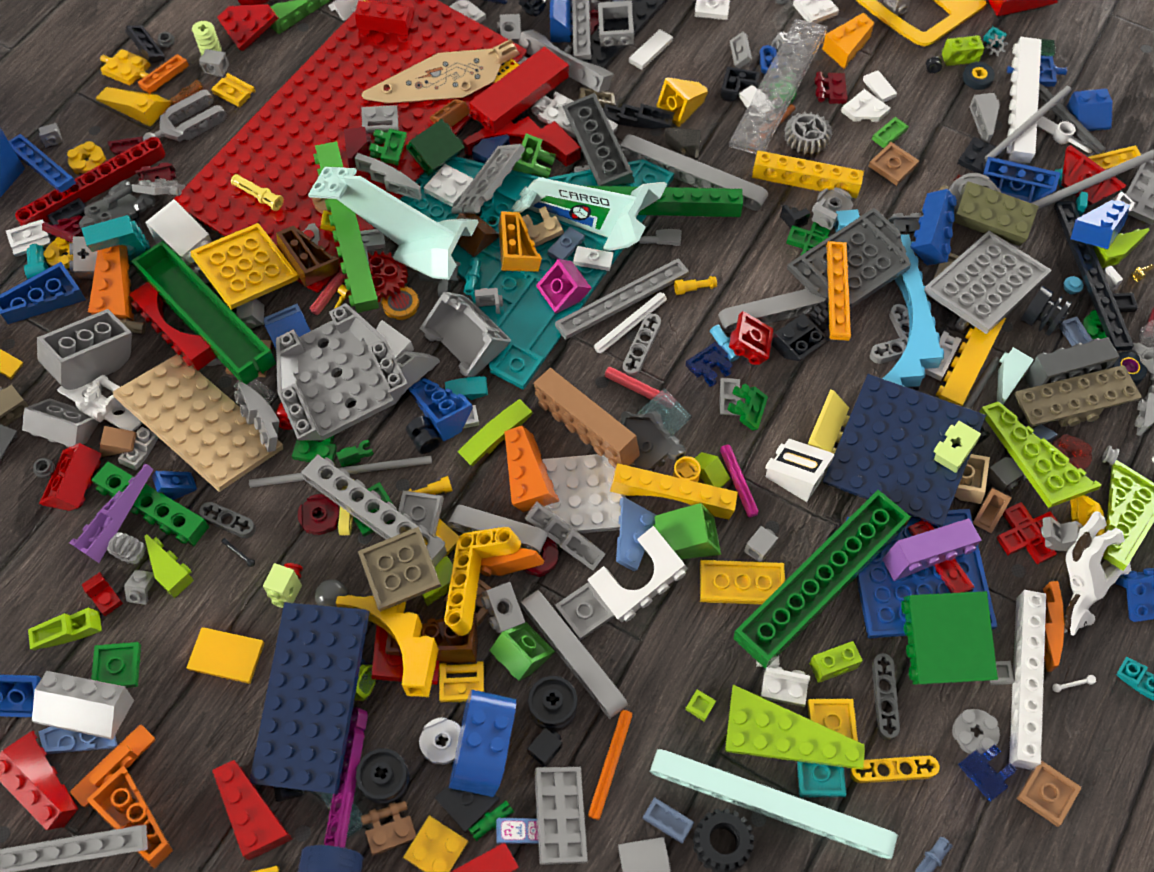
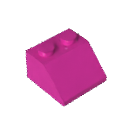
M558 259L536 285L555 313H559L580 302L592 289L574 263Z

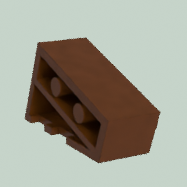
M295 226L276 233L277 247L298 273L305 287L339 272V258L327 253L324 247L316 245L310 237Z

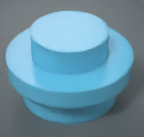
M1070 276L1064 281V289L1069 294H1077L1084 287L1082 280L1075 276Z

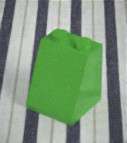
M702 503L654 516L655 524L653 526L680 559L721 554L715 518Z

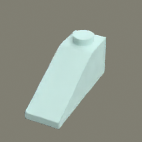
M1014 347L1009 354L1005 352L999 361L1002 364L998 369L997 402L999 401L1002 405L1034 360Z

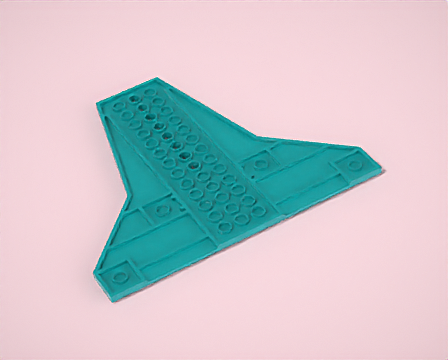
M455 157L447 163L448 166L473 179L485 164L460 157ZM644 159L631 161L628 164L633 172L634 183L614 186L639 187L642 184L665 182L667 184L666 187H668L674 178V173ZM440 169L430 176L424 171L415 183L420 184L421 200L404 195L400 199L436 222L457 219L459 215L452 213L451 206L424 192L425 185ZM591 169L545 178L580 186H598ZM512 170L505 176L501 186L493 193L492 198L484 202L480 207V218L499 233L498 225L501 212H513L512 207L517 200H520L521 191L525 187H529L539 177ZM528 209L520 213L522 217L529 214L534 226L543 222L540 213ZM637 215L636 219L642 223L647 215ZM558 220L564 232L571 227L585 235V240L579 245L580 247L603 250L608 237ZM496 221L494 225L489 224V222ZM562 235L535 247L537 253L542 258L539 272L502 271L499 238L474 257L482 261L480 268L481 277L477 283L476 290L498 288V295H502L503 299L500 314H496L495 305L478 308L511 339L508 346L489 363L490 372L522 390L525 389L562 337L555 327V322L581 309L608 272L606 270L575 265L592 289L580 302L559 313H555L536 285L557 261L548 255V250ZM456 244L451 256L454 261L461 263L458 267L457 275L466 282L465 275L469 270L470 259L473 257ZM624 248L608 251L614 252L611 266ZM575 249V251L566 259L567 261H572V262H573L574 257H575V253H576V249ZM472 295V301L476 305L475 295Z

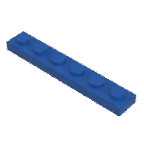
M19 134L9 141L17 156L60 193L76 184L71 175L23 135Z

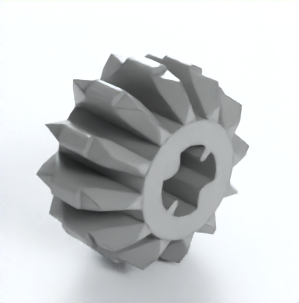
M126 533L115 534L107 547L108 552L115 556V558L131 564L139 563L147 549L142 542Z

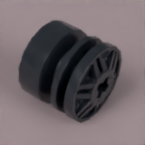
M1042 286L1020 320L1030 326L1037 320L1041 321L1038 330L1041 331L1046 324L1050 327L1045 334L1050 336L1052 332L1059 328L1068 315L1072 302L1067 300L1063 307L1060 306L1059 303L1063 297L1060 296L1055 302L1051 301L1054 292Z

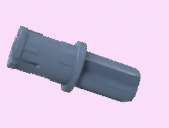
M939 837L932 849L925 852L926 857L916 868L915 872H933L937 866H941V861L949 850L952 849V844L944 837Z

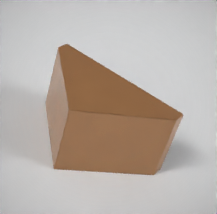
M104 426L99 450L102 453L101 457L133 451L137 433Z
M992 488L983 500L973 524L992 533L1012 497Z

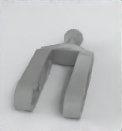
M201 90L169 107L160 116V130L155 133H145L143 141L151 137L159 139L163 136L179 142L184 139L190 140L222 123L226 119L227 113L221 106L216 105L175 128L174 124L212 105L214 101L213 96L209 91Z

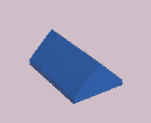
M0 675V716L32 717L35 689L42 678L29 675Z

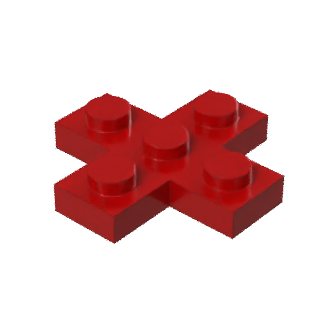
M1022 502L1005 509L1003 516L1012 529L998 535L996 539L1007 555L1026 548L1037 565L1057 555L1055 550L1045 547V538L1041 533L1043 518L1052 517L1056 520L1051 511L1033 519Z

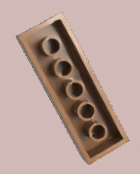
M549 368L533 383L536 390L535 395L539 399V406L544 411H550L558 422L562 421L571 433H577L586 445L590 444L593 446L598 455H604L614 468H616L617 463L630 466L640 456L636 435L552 368Z

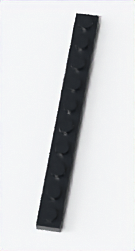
M1057 201L1054 209L1106 337H1109L1116 351L1132 350L1134 344L1093 246L1071 239L1075 220L1080 217L1074 201Z

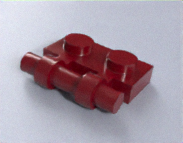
M817 72L815 85L817 86L816 97H818V101L823 102L825 98H829V103L846 104L845 73H828L827 78H825L822 72Z

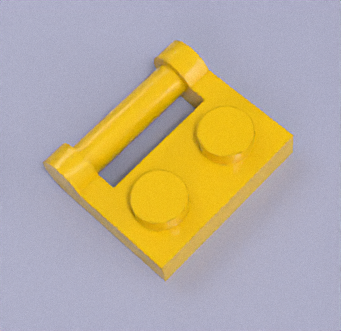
M477 661V664L459 665L440 663V703L467 701L471 689L484 692V661ZM477 673V677L447 678V674Z

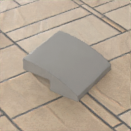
M664 837L618 844L622 872H671Z

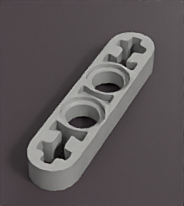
M651 313L645 316L623 362L622 372L632 378L639 374L660 329L661 318L657 314ZM652 321H655V323L652 325L651 330H650V329H649V323H651ZM642 335H648L651 339L649 341H643L640 339V337ZM641 350L644 354L642 356H635L633 352ZM633 361L635 362L634 369L630 371L628 370V368L631 367Z

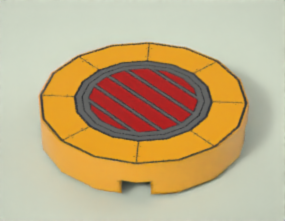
M408 286L400 288V294L395 292V298L388 296L387 301L382 298L383 311L388 317L404 320L415 315L420 304L418 294Z

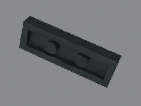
M142 25L126 26V33L148 62L164 61L165 55Z

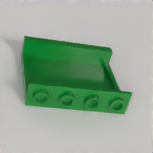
M987 591L908 595L903 597L904 601L901 603V609L906 617L904 633L908 636L906 654L910 658L911 663L908 673L910 680L913 681V685L998 680Z

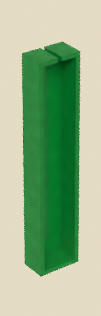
M163 240L131 260L138 275L158 291L162 300L195 335H200L211 346L215 356L240 382L247 385L259 376V372L263 374L277 364L271 350Z

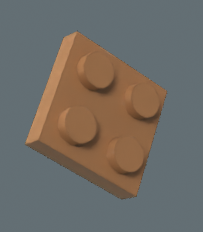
M890 142L869 162L868 167L897 186L918 166L919 160Z
M1041 760V764L1032 770L1016 799L1058 827L1062 824L1082 787Z

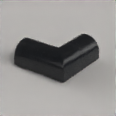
M727 66L721 89L722 99L728 102L735 101L740 87L748 88L753 85L758 88L761 72Z

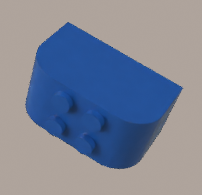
M471 689L465 705L449 788L494 797L500 786L506 764L516 699Z

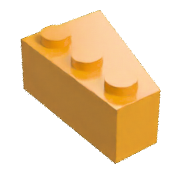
M501 212L498 226L502 271L539 272L542 258L535 249V243L528 234V229L520 212Z

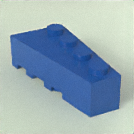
M59 262L0 294V314L7 324H11L85 301L86 299L62 262Z

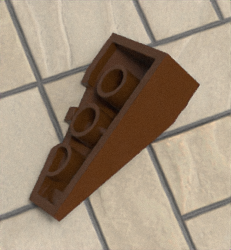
M475 611L472 628L469 633L463 636H458L446 625L445 617L438 620L433 618L427 620L428 623L422 624L420 637L429 636L434 638L439 650L436 661L451 663L477 661L478 635ZM388 633L385 653L402 656L399 645Z

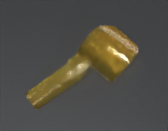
M1153 264L1144 268L1138 266L1131 275L1135 281H1140L1145 278V272L1154 266Z

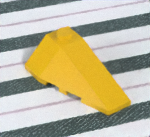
M106 87L96 97L97 101L149 127L172 105L171 101L158 95Z

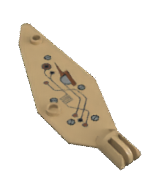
M510 39L492 49L437 53L365 90L362 93V97L365 100L382 103L464 98L493 83L501 64L518 56L519 52Z

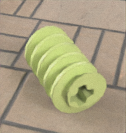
M208 21L195 23L192 31L201 56L206 49L222 52L212 23Z

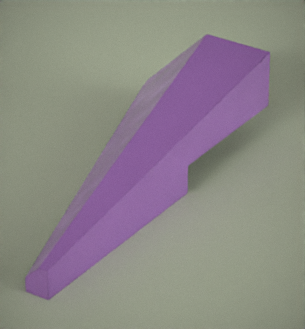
M144 464L136 477H132L128 481L130 484L123 492L118 491L97 513L93 521L83 527L84 532L77 540L73 538L69 543L100 563L107 550L109 541L118 532L154 469Z

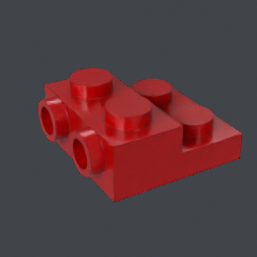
M742 311L738 315L736 329L731 332L729 348L734 350V354L748 358L751 364L760 365L769 359L773 328Z

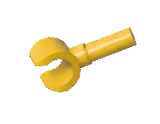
M344 284L338 288L337 292L341 296L334 309L341 306L343 301L351 295V291L347 290Z

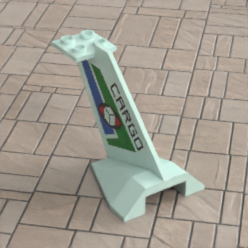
M539 177L529 187H525L521 191V198L515 202L512 209L514 210L513 212L521 213L528 209L540 213L539 209L545 206L551 218L556 216L560 221L608 237L603 250L610 251L628 248L640 240L646 226L639 222L636 217L639 211L661 198L667 184L665 182L642 184L633 190L631 195H625Z

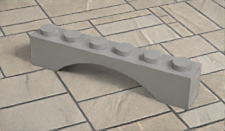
M534 30L521 33L518 45L525 48L527 54L532 56L545 46L569 64V77L598 93L609 90L614 76L612 72L561 51L544 35Z

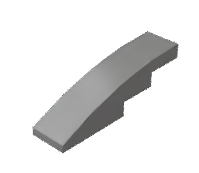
M357 153L355 157L357 170L370 173L371 180L384 183L386 191L421 200L420 186L408 176L381 161Z
M536 501L525 516L527 521L535 527L544 530L550 539L591 570H594L606 555L591 541L538 501Z

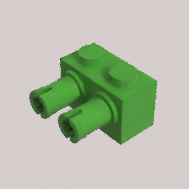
M526 133L522 142L525 151L522 153L520 160L515 163L513 170L548 178L551 168L538 164L537 159L552 165L556 154L541 149L542 139Z

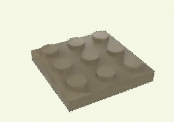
M419 527L358 551L380 612L441 587Z

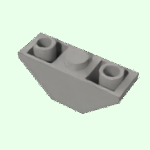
M405 351L396 358L408 383L403 394L428 371H431L440 362L439 358L430 354Z

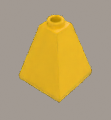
M665 78L656 106L660 109L674 112L672 122L677 127H680L704 102L708 90L699 82Z

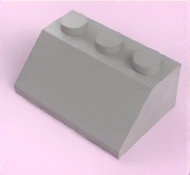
M49 398L24 408L22 430L29 432L33 436L47 438L50 442H59L69 448L78 443H87L99 422L79 411L77 407Z

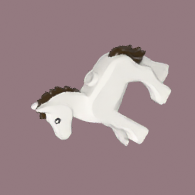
M1097 511L1091 515L1085 526L1079 530L1076 542L1069 548L1066 554V564L1071 589L1074 594L1066 609L1064 633L1068 631L1072 636L1076 634L1079 628L1086 625L1090 626L1094 623L1095 616L1089 611L1090 606L1105 596L1109 587L1116 582L1120 575H1126L1131 572L1130 562L1123 571L1107 560L1102 564L1100 563L1108 546L1112 544L1119 545L1125 539L1123 532L1117 528L1096 536L1099 530L1107 526L1105 517Z

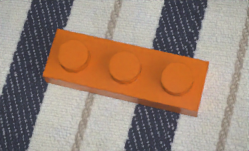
M177 54L137 83L141 89L150 94L164 83L169 82L178 73L183 72L190 65L186 59Z

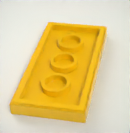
M700 560V602L763 604L785 582L784 563Z

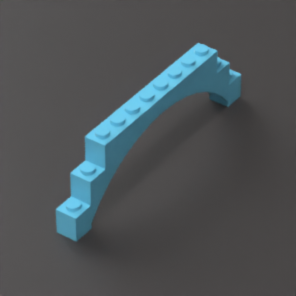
M858 209L836 211L838 216L834 225L835 232H838L859 218ZM909 234L901 235V241L903 246H905L906 256L909 258L911 266L909 270L894 280L902 292L908 309L909 336L907 347L901 358L882 379L905 387L920 386L922 379L925 378V369L939 368L941 361L944 359V350L940 348V336L935 330V318L931 315V303L927 301V294L924 290L925 286L922 283V271H919L918 257L915 256L914 251L910 248L912 242Z

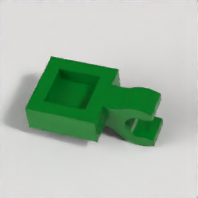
M369 440L362 441L358 448L356 446L346 447L337 452L341 467L361 462V458L372 456V449L364 450L365 447L370 446Z

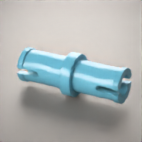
M720 325L712 327L709 332L717 341L718 348L723 350L730 362L737 360L740 356L734 354V350L729 348L730 337H727Z

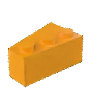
M864 13L858 15L827 33L822 50L845 69L858 50H861L871 37L875 22Z

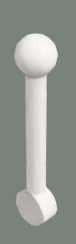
M1089 675L1083 680L1062 685L1054 684L1052 689L1054 692H1060L1061 689L1085 683L1092 685L1096 682V678L1093 675Z

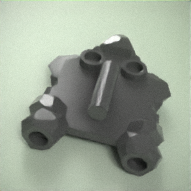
M123 180L118 185L113 186L108 192L109 194L102 200L91 203L84 208L85 216L80 220L79 226L83 228L126 215L133 220L138 217V212H144L147 208L154 206L156 200L152 194H142L138 198L130 194L132 192L131 183Z
M656 411L646 414L622 412L621 423L636 435L640 456L630 465L631 467L652 471L651 469L657 464L659 467L664 466L666 463L664 458L667 456L673 461L685 457V447L679 444V439L674 435L671 436L667 430L663 429L662 418Z

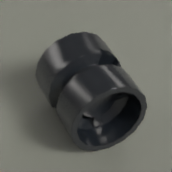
M426 416L417 417L412 420L405 429L410 439L414 441L413 443L420 454L430 453L442 442L441 437L433 429L432 423Z

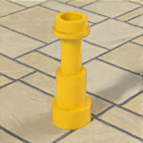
M709 276L707 280L700 281L695 279L674 281L676 295L697 291V288L710 287V289L717 287L715 276Z
M446 476L440 478V481L427 484V487L415 491L409 489L408 491L436 495L442 492L446 494L453 490L449 477Z

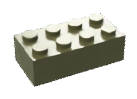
M968 181L962 188L955 207L954 223L985 234L991 231L1003 240L1021 246L1028 239L1039 206Z

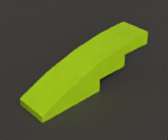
M521 399L517 400L478 431L458 453L471 466H474L486 453L490 454L505 440L504 431L521 426L533 412Z

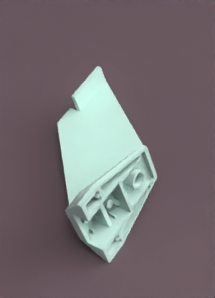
M324 167L308 194L310 198L339 200L399 245L393 256L394 260L432 278L450 279L456 267L451 254L460 236H472L479 223L478 220L451 219L436 222L361 176H354L357 172L356 168Z

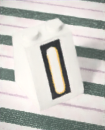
M788 439L785 445L781 443L778 447L776 458H771L765 467L767 469L765 477L805 502H808L825 477L835 454Z

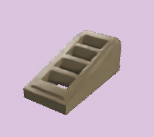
M580 89L578 99L595 93L602 108H604L605 103L615 106L614 93L605 91L598 93L593 89Z

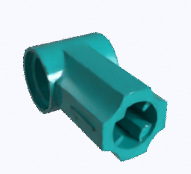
M31 244L27 248V264L24 265L27 279L48 269L46 258L43 255L45 251L43 246Z

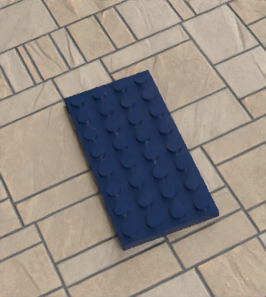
M284 602L251 770L250 782L252 784L338 794L370 611Z

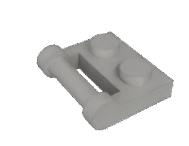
M397 105L362 107V127H365L366 134L374 133L375 129L382 130L383 132H388L389 129L399 131Z

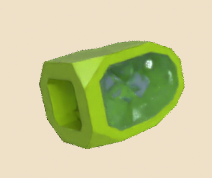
M372 665L360 666L355 701H364L370 695L375 685L376 679H371Z

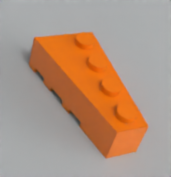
M126 245L112 246L97 252L88 312L92 315L109 309L118 319L128 318L134 321L131 305L132 299L129 296L131 281L128 274L129 261Z
M523 426L504 431L512 505L522 512L530 511L536 501L543 506L559 502V498L553 489L552 480L549 479L546 465L542 461L534 435Z
M124 765L86 799L92 808L115 830L146 825L148 850L137 852L154 869L173 852Z

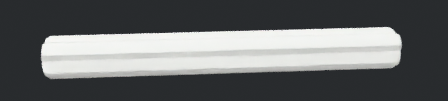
M659 292L594 345L596 352L602 354L639 324L646 315L655 311L667 301L666 295Z

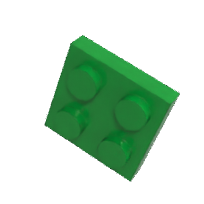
M139 642L95 645L91 680L124 686L126 688L138 687L141 644Z

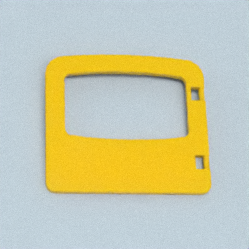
M856 0L889 27L921 46L933 44L986 6V0H933L950 16L928 31L922 32L899 18L877 0Z

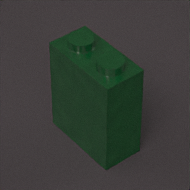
M441 119L410 140L406 149L425 173L430 176L444 164L458 156L464 149L461 139L452 132L451 127Z

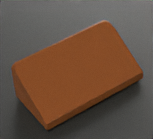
M454 99L430 116V120L435 124L443 119L445 123L452 127L466 117L470 111L466 102Z

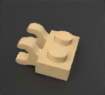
M545 206L539 209L543 222L535 226L529 214L522 217L528 229V234L535 243V247L564 234L557 217L551 218Z

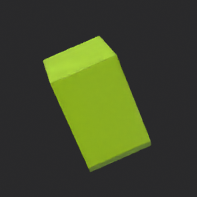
M701 452L695 457L701 468L699 478L707 485L722 488L730 481V477L718 456Z

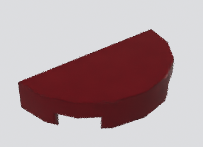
M143 136L108 141L107 143L110 150L115 155H119L143 142Z

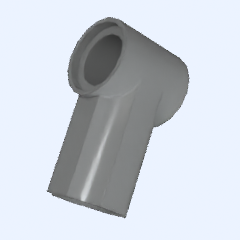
M1133 343L1134 347L1127 352L1138 354L1140 362L1146 366L1148 372L1154 373V347L1148 348L1140 343Z

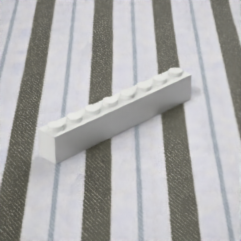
M1020 37L1018 43L1014 44L1013 54H1015V57L1012 61L1014 71L1011 76L1013 85L1010 90L1012 99L1009 105L1011 114L1008 120V124H1011L1007 137L1038 111L1041 39ZM1037 121L1007 147L1006 153H1009L1008 161L1030 164L1036 152Z

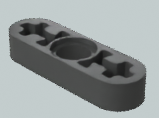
M206 502L200 507V516L209 524L245 539L252 537L256 532L253 521L248 517L213 502ZM213 510L214 513L218 516L216 518L215 515L210 513L207 515L206 512ZM232 516L233 521L230 524L225 525L222 523L224 517ZM238 522H239V524H240L241 526H244V527H246V526L248 525V526H249V529H248V530L245 529V530L243 531V530L241 529V527L237 525Z

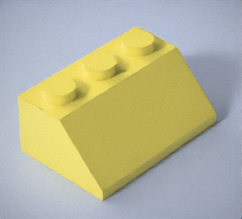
M831 389L808 445L835 454L837 448H834L835 442H840L843 434L840 431L841 427H846L850 416L847 415L849 407Z

